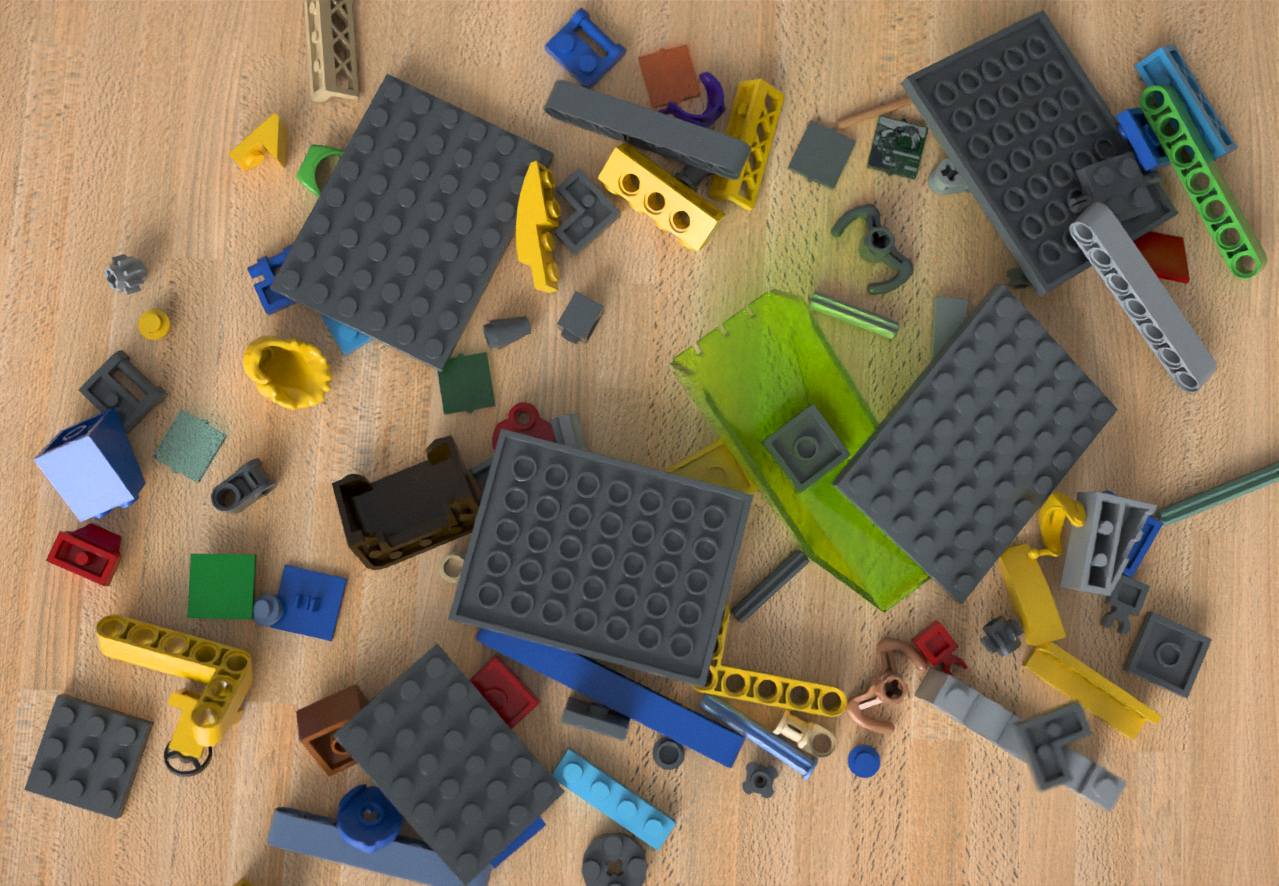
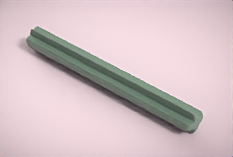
M1279 462L1156 511L1155 515L1158 521L1163 523L1162 526H1168L1278 482Z

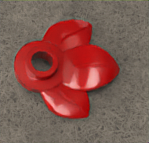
M526 402L518 403L511 408L508 419L496 425L492 437L494 450L496 449L501 429L555 443L552 425L540 418L535 406ZM522 413L530 415V420L527 424L519 423L518 419Z

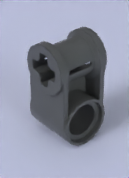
M256 458L241 466L232 476L217 485L211 493V502L217 510L237 514L258 499L269 494L278 484L275 480H271L261 467V460ZM233 490L236 494V500L231 506L227 507L224 503V497L229 491Z

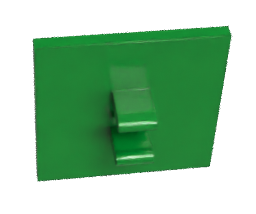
M191 553L187 618L253 619L257 555Z

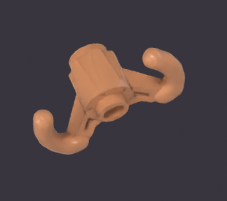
M885 637L877 644L876 651L879 657V666L871 678V682L863 693L847 699L845 710L851 719L864 729L879 734H892L895 730L893 723L871 719L863 714V709L881 702L885 704H900L909 691L908 685L903 681V676L897 671L893 652L898 651L904 654L921 672L928 669V663L912 645L900 639Z

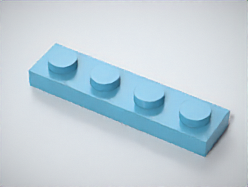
M570 747L551 774L560 784L657 851H659L676 825V821Z

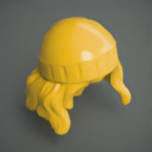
M261 336L252 341L245 350L243 365L246 374L256 383L260 394L270 398L282 407L295 410L297 408L316 406L324 401L325 393L331 390L329 382L332 381V366L327 363V357L322 354V350L312 343H306L298 338L283 340L276 336Z

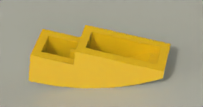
M1023 543L1008 547L999 557L998 561L1013 612L1018 613L1026 644L1036 646L1065 638L1063 625L1045 577L1037 560L1031 559L1028 556V551L1031 549L1029 544Z

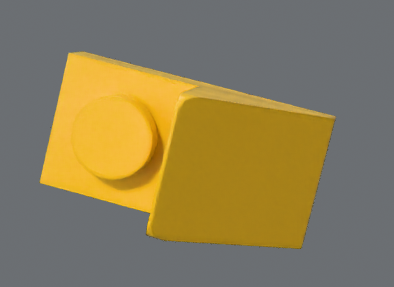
M275 112L228 153L246 173L250 169L258 167L263 162L264 156L268 153L286 168L287 126Z

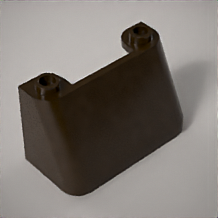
M452 435L432 441L426 449L428 460L370 483L364 476L349 474L343 479L332 483L348 547L366 568L381 570L472 533L480 502Z

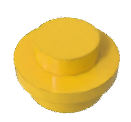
M150 309L140 316L138 329L145 338L154 341L160 340L170 332L171 321L165 312L159 309Z

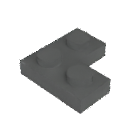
M580 168L556 188L557 193L570 205L575 213L560 225L554 233L576 257L621 217V212Z
M1072 700L1012 723L1037 790L1043 792L1074 780L1061 746L1092 735L1080 701Z

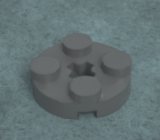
M606 833L596 837L588 845L583 857L581 872L586 886H642L647 871L644 850L637 840L625 833ZM609 859L613 862L617 859L621 860L620 868L622 872L619 874L615 872L613 874L608 873L609 866L606 862Z

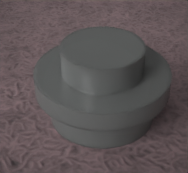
M663 737L655 743L653 759L660 768L672 770L682 764L685 757V750L682 744L668 737Z

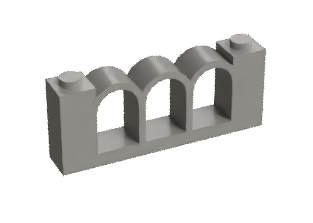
M931 668L928 670L914 696L1027 764L1012 723L1023 719L951 675ZM1061 746L1074 779L1061 785L1080 797L1111 812L1127 782L1068 746Z

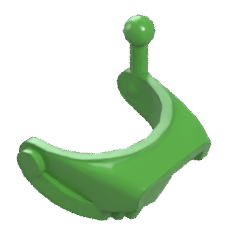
M312 144L296 178L319 198L322 192L318 189L315 181L317 165L326 157L342 156L344 151L329 146Z

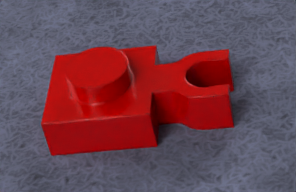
M934 620L911 639L932 666L935 667L941 662V669L944 673L955 678L950 672V667L953 663H958L964 670L968 668L961 658L952 654L959 646L938 620Z

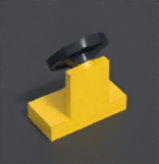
M185 688L173 691L168 705L182 709V713L173 737L164 750V761L167 769L174 775L191 777L201 773L208 767L213 752L212 746H209L206 761L202 765L199 763L198 759L202 758L206 746H201L194 740L191 714L202 694ZM238 709L230 726L240 721L244 709ZM207 723L203 726L212 725L213 723ZM179 758L183 763H192L196 769L191 771L177 770L170 765L168 759Z

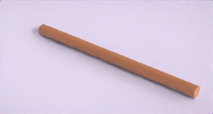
M907 96L836 120V125L838 129L914 103Z

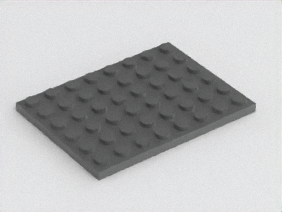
M1044 10L907 76L901 85L1038 296L1045 295L1093 266L1070 233V225L1086 209L1072 212L1070 208L1075 205L1068 206L1070 199L1082 196V186L1076 171L1085 166L1135 150L1130 141L1125 140L1118 130V121ZM1139 166L1142 175L1151 172L1150 170L1146 171L1144 167L1141 168ZM1159 183L1147 186L1156 209L1147 214L1121 222V225L1132 241L1179 214Z
M386 74L269 288L296 303L443 373L516 232L520 192L531 162L538 161L549 168L554 158V153Z
M995 283L831 484L955 601L962 604L1118 409L1003 283Z
M501 429L448 619L705 687L753 495Z

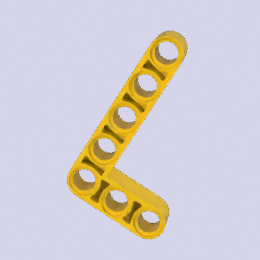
M727 604L725 605L717 636V647L713 652L709 668L711 679L705 684V687L691 684L695 690L702 693L828 717L839 716L845 711L847 698L839 688L833 685L721 664L730 617L729 607ZM732 674H739L743 678L742 686L735 691L729 690L726 687L727 678ZM764 680H771L774 683L773 693L765 697L759 695V684ZM796 686H803L806 690L805 698L801 702H792L790 698L791 690ZM829 692H835L837 695L836 705L832 708H824L822 704L824 695Z
M107 615L98 621L96 632L100 650L104 655L207 684L191 714L194 740L201 746L209 747L216 745L224 738L253 682L252 658L247 651L121 615ZM207 723H213L212 725L203 726Z

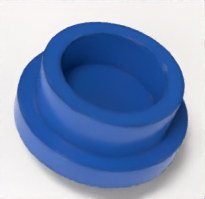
M857 745L848 754V767L856 776L869 778L879 770L880 756L869 745Z

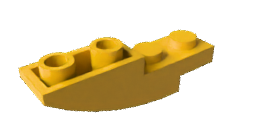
M538 161L531 162L519 197L516 219L517 255L519 262L531 267L535 288L549 294L559 291L557 281L560 279V273L553 259L552 250H554L555 244L549 231L559 227L558 217H560L561 211L557 200L554 198L553 187H555V178L552 171Z

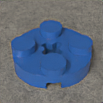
M366 784L354 787L344 795L338 807L337 827L341 837L351 846L360 848L366 853H373L380 847L391 843L399 835L404 824V816L378 786L366 787ZM367 811L372 814L376 811L378 812L377 820L365 821L363 813Z

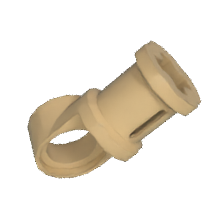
M784 708L772 731L775 735L782 734L797 742V747L821 759L832 756L836 751L837 741L833 733L811 720L806 722L791 714L790 709ZM790 724L799 729L800 731H796L787 725ZM818 734H826L830 739V747L824 752H818L813 748V738Z

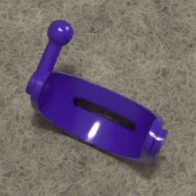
M702 72L699 78L705 86L708 96L707 106L703 114L687 113L673 101L667 103L666 109H659L657 112L666 115L671 114L675 118L708 128L726 111L723 100V88L716 77L710 72Z

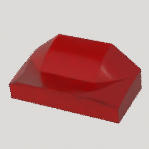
M92 523L75 531H59L46 561L99 585L110 586L122 557L119 552L121 536Z

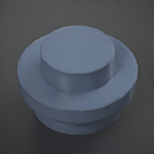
M273 594L258 596L253 606L254 621L261 626H271L279 621L284 611L282 602Z

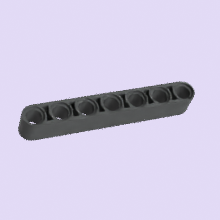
M556 80L544 106V111L549 116L562 122L624 143L628 142L632 146L733 180L739 179L751 151V147L740 139L564 80Z

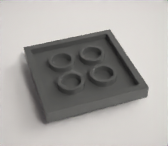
M65 694L57 695L24 790L114 819L122 817L154 722Z

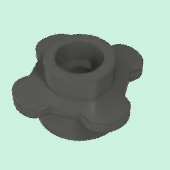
M757 762L748 763L746 766V781L742 784L744 792L747 794L754 792L761 794L764 798H770L774 794L772 788L773 781L778 776L776 768L774 766L765 767L758 765ZM758 777L763 778L761 783L757 782Z

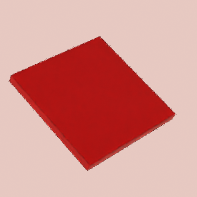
M1149 231L1133 241L1158 278L1189 283L1190 277L1183 237Z

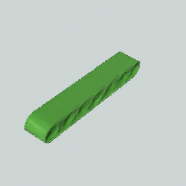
M1167 84L1146 88L1140 96V107L1230 271L1240 279L1252 278L1267 265L1266 253L1176 90ZM1156 91H1160L1164 95V103L1160 108L1156 107L1152 101ZM1171 118L1176 119L1180 125L1175 135L1171 134L1167 129V123ZM1186 145L1191 146L1195 152L1191 162L1186 161L1182 156V150ZM1201 172L1207 174L1210 179V184L1206 189L1201 188L1197 184V176ZM1214 200H1219L1224 204L1225 212L1222 216H1218L1212 211ZM1228 228H1235L1240 232L1238 243L1229 241L1226 235ZM1244 255L1253 257L1256 262L1254 270H1248L1243 267L1241 261Z

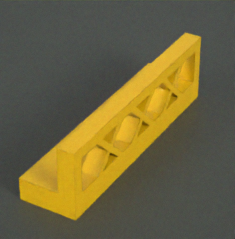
M761 78L739 82L725 135L740 139L751 147L750 152L753 151L756 160L755 166L751 169L747 158L741 175L737 180L713 174L707 196L714 201L731 200L746 210H754L785 94ZM766 94L773 99L769 112H767L764 103ZM761 122L764 133L762 140L759 141L756 130L758 123ZM744 180L748 188L746 198L739 195L740 187Z
M1053 642L1034 646L1021 665L1071 700L1080 701L1083 708L1129 739L1135 740L1146 721L1158 724L1162 717Z

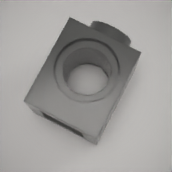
M575 291L557 323L559 330L562 331L561 336L574 344H577L579 341L587 344L604 314L603 305Z

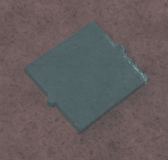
M181 410L153 455V458L172 468L171 471L173 473H181L199 483L228 435L208 425V420H200Z

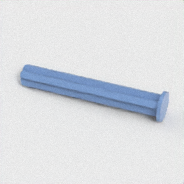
M705 693L700 701L702 708L803 774L802 779L804 781L809 778L818 763L817 757L811 759L718 696Z

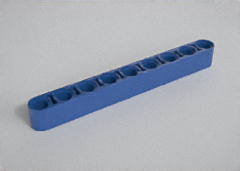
M483 628L479 629L475 637L480 643L726 767L732 768L746 739L734 730L584 655Z

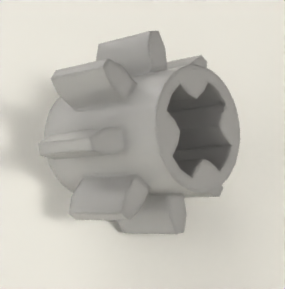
M126 254L112 257V264L105 268V278L109 286L113 290L125 292L126 295L141 291L139 285L144 284V281L147 279V272L143 263L139 259H134L133 256L127 257Z

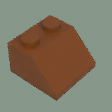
M356 684L296 711L299 741L328 776L358 764L333 736L334 732L369 703Z

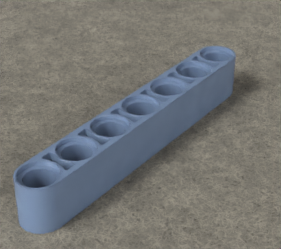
M288 807L275 808L266 841L271 846L430 886H464L426 841L398 835L388 845L380 847L373 853H366L360 848L351 846L341 837L337 827V819ZM489 864L467 886H488L492 865Z

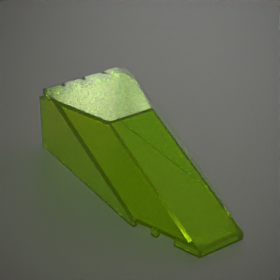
M773 289L769 293L765 292L748 304L753 314L752 316H749L745 309H741L722 323L727 334L723 335L721 330L716 327L696 342L701 350L699 354L690 346L674 357L670 366L684 390L807 557L885 613L931 579V577L831 484L878 427L879 423L803 298ZM814 404L851 455L803 492L798 493L761 444V441L808 405Z

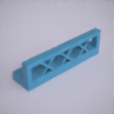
M1175 44L1159 48L1135 65L1147 87L1167 84L1176 90L1214 160L1238 148ZM1156 91L1153 97L1159 107H1161L1164 103V95L1162 92ZM1171 118L1168 122L1174 132L1177 133L1180 126L1179 122ZM1186 145L1184 148L1191 160H1193L1195 155L1194 149Z

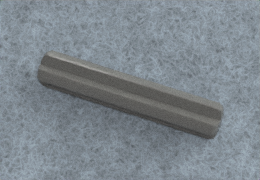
M801 550L794 551L732 608V615L739 622H745L809 563L808 557Z

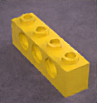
M628 142L615 147L598 176V179L605 184L604 186L608 191L624 197L629 201V205L634 210L646 213L654 219L656 226L664 231L672 232L679 238L680 243L688 249L699 251L707 245L726 216L724 212ZM632 174L638 177L640 187H636L632 183ZM656 192L663 195L665 206L658 203ZM681 211L688 213L691 220L690 224L682 220Z

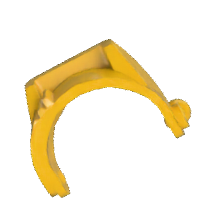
M1054 492L1050 495L1038 513V523L1046 549H1030L1028 556L1031 559H1036L1043 555L1060 556L1062 553L1061 531L1065 517L1067 516L1070 522L1077 527H1081L1085 523L1086 511L1081 502L1073 500L1061 492Z

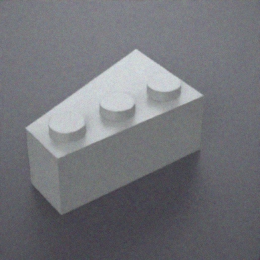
M1078 492L1076 500L1084 506L1086 520L1081 527L1071 525L1060 587L1111 596L1129 562V559H1127L1135 541H1140L1144 533L1141 530L1148 516L1154 514L1157 505L1101 492Z

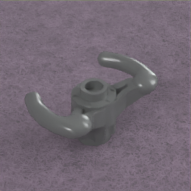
M865 204L847 211L837 220L831 230V234L834 237H839L854 220L858 218L865 219V235L861 239L858 248L860 256L866 262L873 264L883 262L897 270L896 276L887 281L870 283L867 287L868 293L872 295L884 294L903 285L913 274L914 267L911 260L897 251L895 238L889 229L881 226L878 208L873 204Z

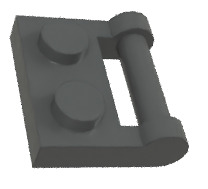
M123 350L114 353L79 389L101 412L114 407L118 412L126 434H129L155 406L161 404L168 396V393L161 386L156 387L130 362V357ZM117 370H121L146 394L141 401L113 376Z

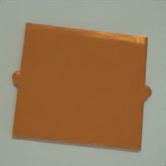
M687 44L667 50L661 48L659 52L638 57L652 109L666 106L670 101L679 105L681 101L701 96Z

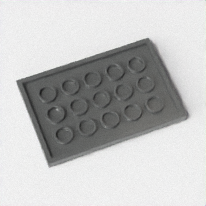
M437 643L333 733L338 742L464 886H467L565 792Z

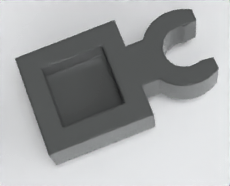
M1121 575L1111 596H1106L1104 601L1105 604L1112 606L1111 612L1106 613L1102 617L1101 626L1110 628L1112 621L1116 618L1119 621L1117 633L1127 634L1130 629L1128 616L1129 614L1139 616L1150 586Z

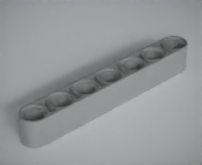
M1093 202L1070 225L1072 237L1177 386L1189 393L1198 392L1216 371V361L1111 209L1103 203Z

